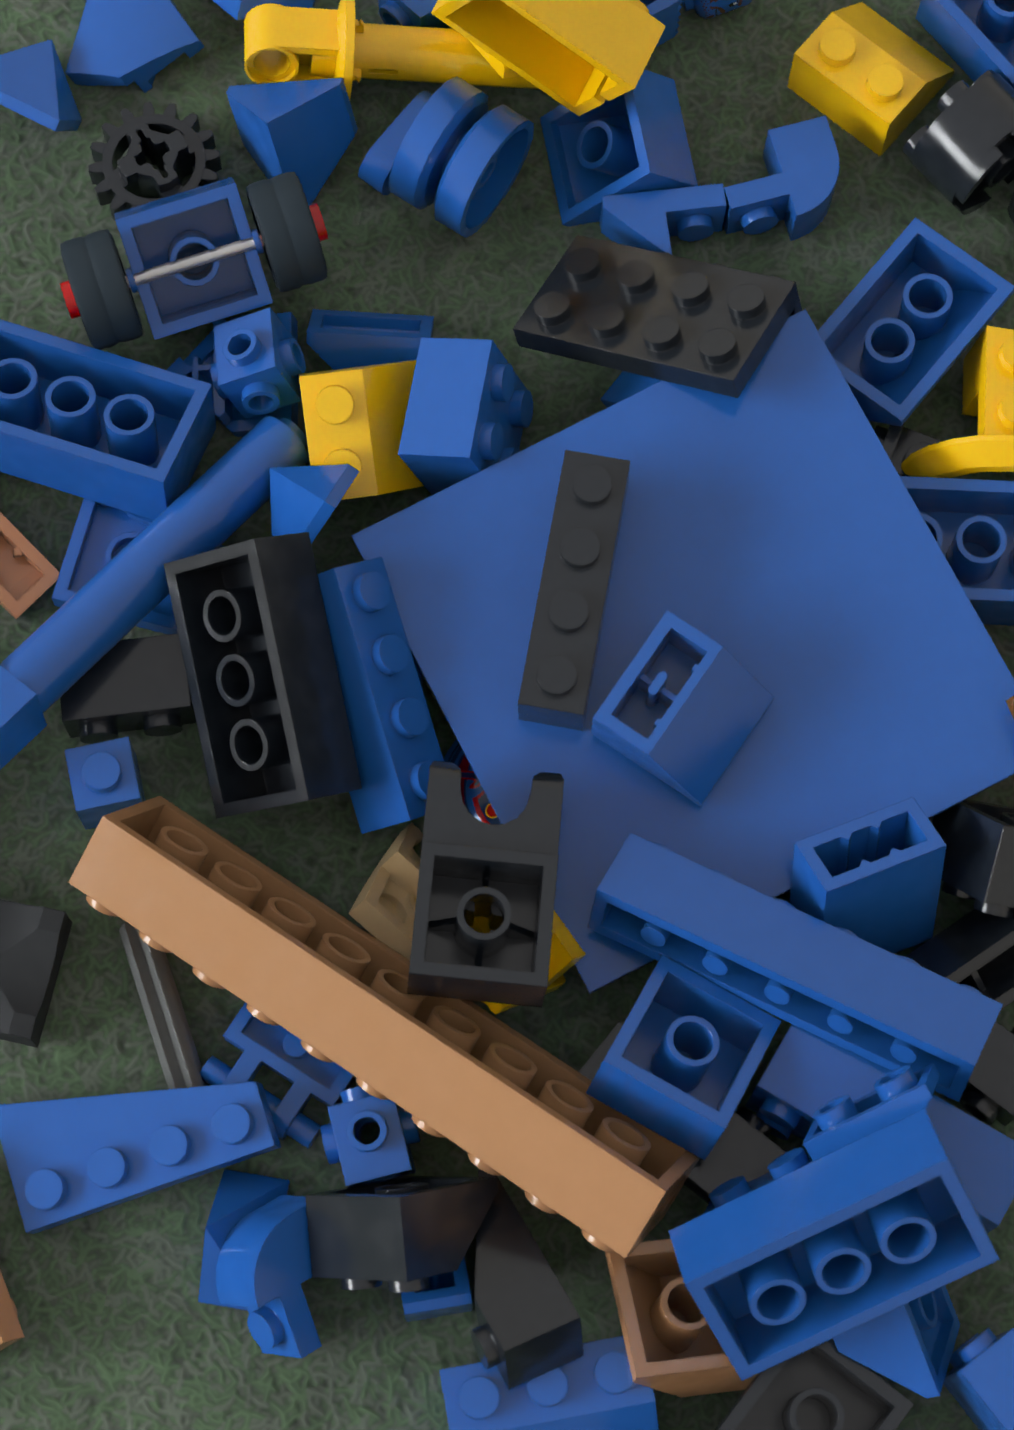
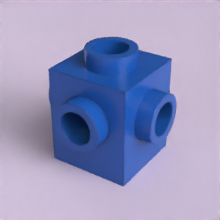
M271 307L214 326L216 363L210 367L212 382L218 395L223 400L229 399L245 419L268 414L278 408L302 401L299 374L306 371L304 355L297 340L292 337Z
M360 1086L340 1092L342 1103L327 1107L331 1123L321 1125L320 1131L329 1165L341 1163L346 1186L351 1187L416 1173L409 1144L421 1142L418 1126L412 1120V1114L390 1099L382 1100L368 1094ZM369 1124H379L380 1134L377 1140L371 1144H363L361 1140L362 1130Z

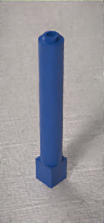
M265 416L0 663V770L47 726L43 713L170 594L164 569L165 563L217 549L270 499L269 468L305 466L308 463L309 456L305 448L308 446L307 438L293 421L287 418L278 420L272 416Z

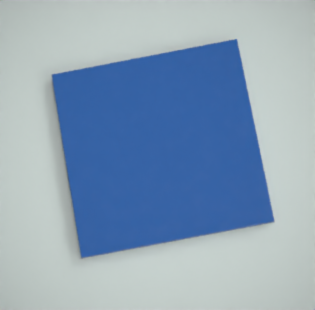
M806 309L787 319L738 398L662 380L351 535L363 561L378 557L383 558L411 653L499 822L506 824L516 819L525 810L531 792L533 776L540 772L560 773L564 778L554 910L586 954L574 965L589 994L655 961L651 957L587 928L596 890L630 832L650 842L663 844L678 855L711 870L724 872L743 885L769 897L777 898L791 890L795 842L911 797L915 798L928 819L1014 775V678ZM565 450L630 461L627 494L583 731L519 720L518 715L519 694ZM667 610L724 646L774 696V700L701 807L591 734L593 716Z

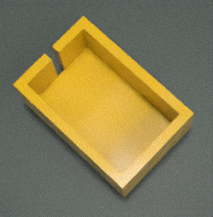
M437 0L431 12L435 17L578 116L603 105L606 99L611 101L635 89L666 27L649 14L648 8L640 0Z

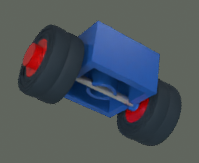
M286 172L271 179H264L246 186L247 198L256 228L251 230L236 182L232 177L114 213L130 267L125 270L109 229L96 231L85 237H77L60 244V252L69 280L61 282L60 286L71 319L81 316L91 345L96 349L102 350L120 342L137 339L143 335V327L132 293L139 292L154 340L271 304L273 300L258 255L261 253H265L274 283L279 292L291 291L302 285L324 280L328 277V271L320 242L327 240L328 234L318 204L308 205L302 185L295 172Z

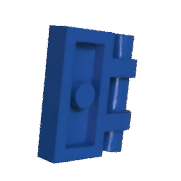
M245 1002L223 1035L225 1041L243 1052L233 1068L215 1056H211L200 1071L201 1078L209 1085L253 1082L255 1076L264 1065L292 1083V1086L282 1100L264 1089L278 1138L284 1140L289 1136L309 1149L319 1136L321 1125L302 1114L304 1108L312 1097L327 1107L339 1104L342 1100L340 1092L349 1089L356 1076L335 1062L329 1063L313 1057L302 1047L301 1039L280 1025L275 1026L260 1021L248 1011L247 1003Z

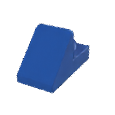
M723 183L602 196L600 211L601 233L611 241L655 252H666L672 255L670 236H678L683 241H698L709 237L713 232L722 231L726 211Z

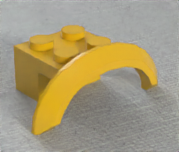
M987 325L963 360L962 415L978 417L977 435L949 439L928 445L911 453L901 463V470L905 474L912 477L954 478L979 472H1014L1013 329Z

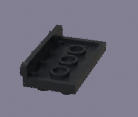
M577 235L520 317L513 331L520 347L738 398L787 319L802 311L795 281L734 269L721 264H711L678 257L666 252H655L627 246L614 241H604Z

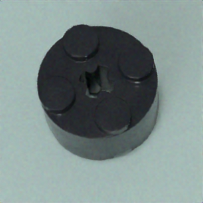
M988 70L982 74L971 87L964 80L954 84L937 103L936 107L942 113L930 126L926 125L913 134L903 147V152L911 159V163L963 215L976 211L992 199L984 191L985 188H991L1002 180L1009 185L1014 180V88L1000 74L995 73L993 70Z

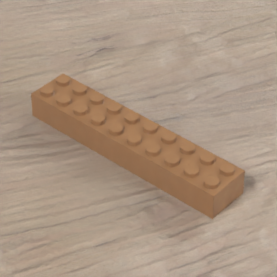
M157 796L102 816L68 882L87 895L86 901L94 909L108 916L120 917L140 931V938L147 945L162 952H172L193 967V973L199 980L214 988L227 989L247 1003L246 1007L254 1017L270 1025H280L301 1039L302 1047L310 1055L325 1062H335L356 1076L357 1084L365 1092L382 1100L390 1099L412 1114L413 1122L420 1129L435 1137H446L468 1152L470 1161L479 1169L492 1175L504 1176L525 1190L526 1198L534 1206L550 1214L559 1213L580 1227L585 1239L602 1251L609 1253L617 1252L624 1258H627L664 1218L699 1160L698 1156L586 1094L592 1082L590 1079L472 1001L407 994L410 960L162 796Z

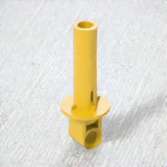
M340 0L338 10L287 7L280 4L267 3L252 8L244 19V69L249 79L257 84L343 78L349 101L352 82L357 80V83H359L361 78L445 83L458 76L471 85L539 89L522 76L502 79L472 43L454 29L364 23L362 19L359 21L355 17V0Z

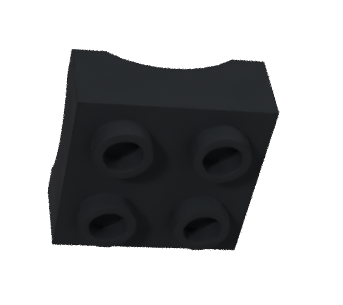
M0 899V1039L36 1048L39 1046L72 926V921L65 911Z

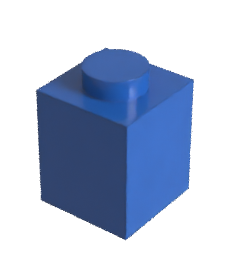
M129 737L64 750L76 813L85 830L97 828L104 815L146 801L137 756Z

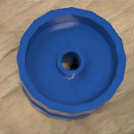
M456 76L446 81L430 97L410 126L393 161L389 176V192L420 210L435 203V220L467 238L476 233L486 223L517 178L528 155L534 136V123L504 104L488 112V95Z

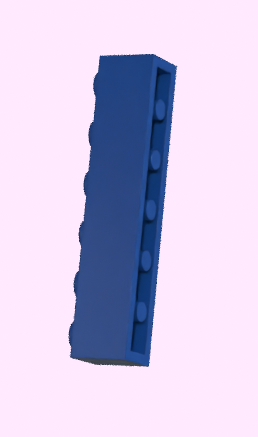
M631 832L596 890L587 928L657 961L664 955L753 1006L891 1071L905 1065H910L915 1072L934 1063L940 1073L934 1091L959 1102L1003 1006V1004L984 996L980 991L971 986L949 980L921 967L917 962L908 957L895 955L858 938L853 932L845 928L832 926L796 909L787 901L769 897L735 881L724 872L704 867L674 853L663 844L650 842Z

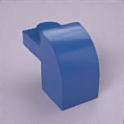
M826 116L768 130L763 159L769 176L724 187L726 211L723 226L726 234L741 230L748 235L760 234L772 229L778 221L784 220L790 240L792 241L810 233L822 222L832 202L840 164L837 146Z
M280 1195L245 1215L227 1235L220 1250L216 1267V1288L220 1304L247 1307L249 1313L247 1318L248 1328L253 1339L260 1346L262 1353L300 1359L322 1346L301 1287V1283L312 1277L305 1196Z

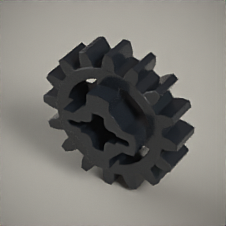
M151 102L144 103L143 116L136 118L127 108L121 110L123 125L117 128L105 122L101 127L107 143L92 142L90 147L93 160L95 161V163L88 165L92 184L97 185L94 189L100 206L110 204L109 207L113 220H115L114 213L217 182L219 178L215 172L222 170L220 153L218 150H213L216 146L211 129L200 131L199 118L194 112L186 116L182 121L179 120L176 104L172 103L167 106L163 115L155 114ZM128 149L127 155L121 158L123 153ZM145 156H148L153 165L156 164L161 171L164 170L166 178L162 177L158 169L155 170L150 163H146ZM192 174L189 181L182 187L184 177Z

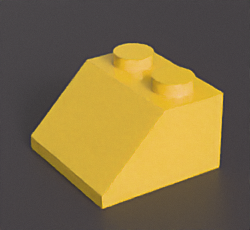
M859 2L831 12L794 53L787 87L878 156H881L949 81L955 70L863 2Z
M416 360L299 374L310 466L349 464L359 471L341 500L377 496L424 486L398 455Z

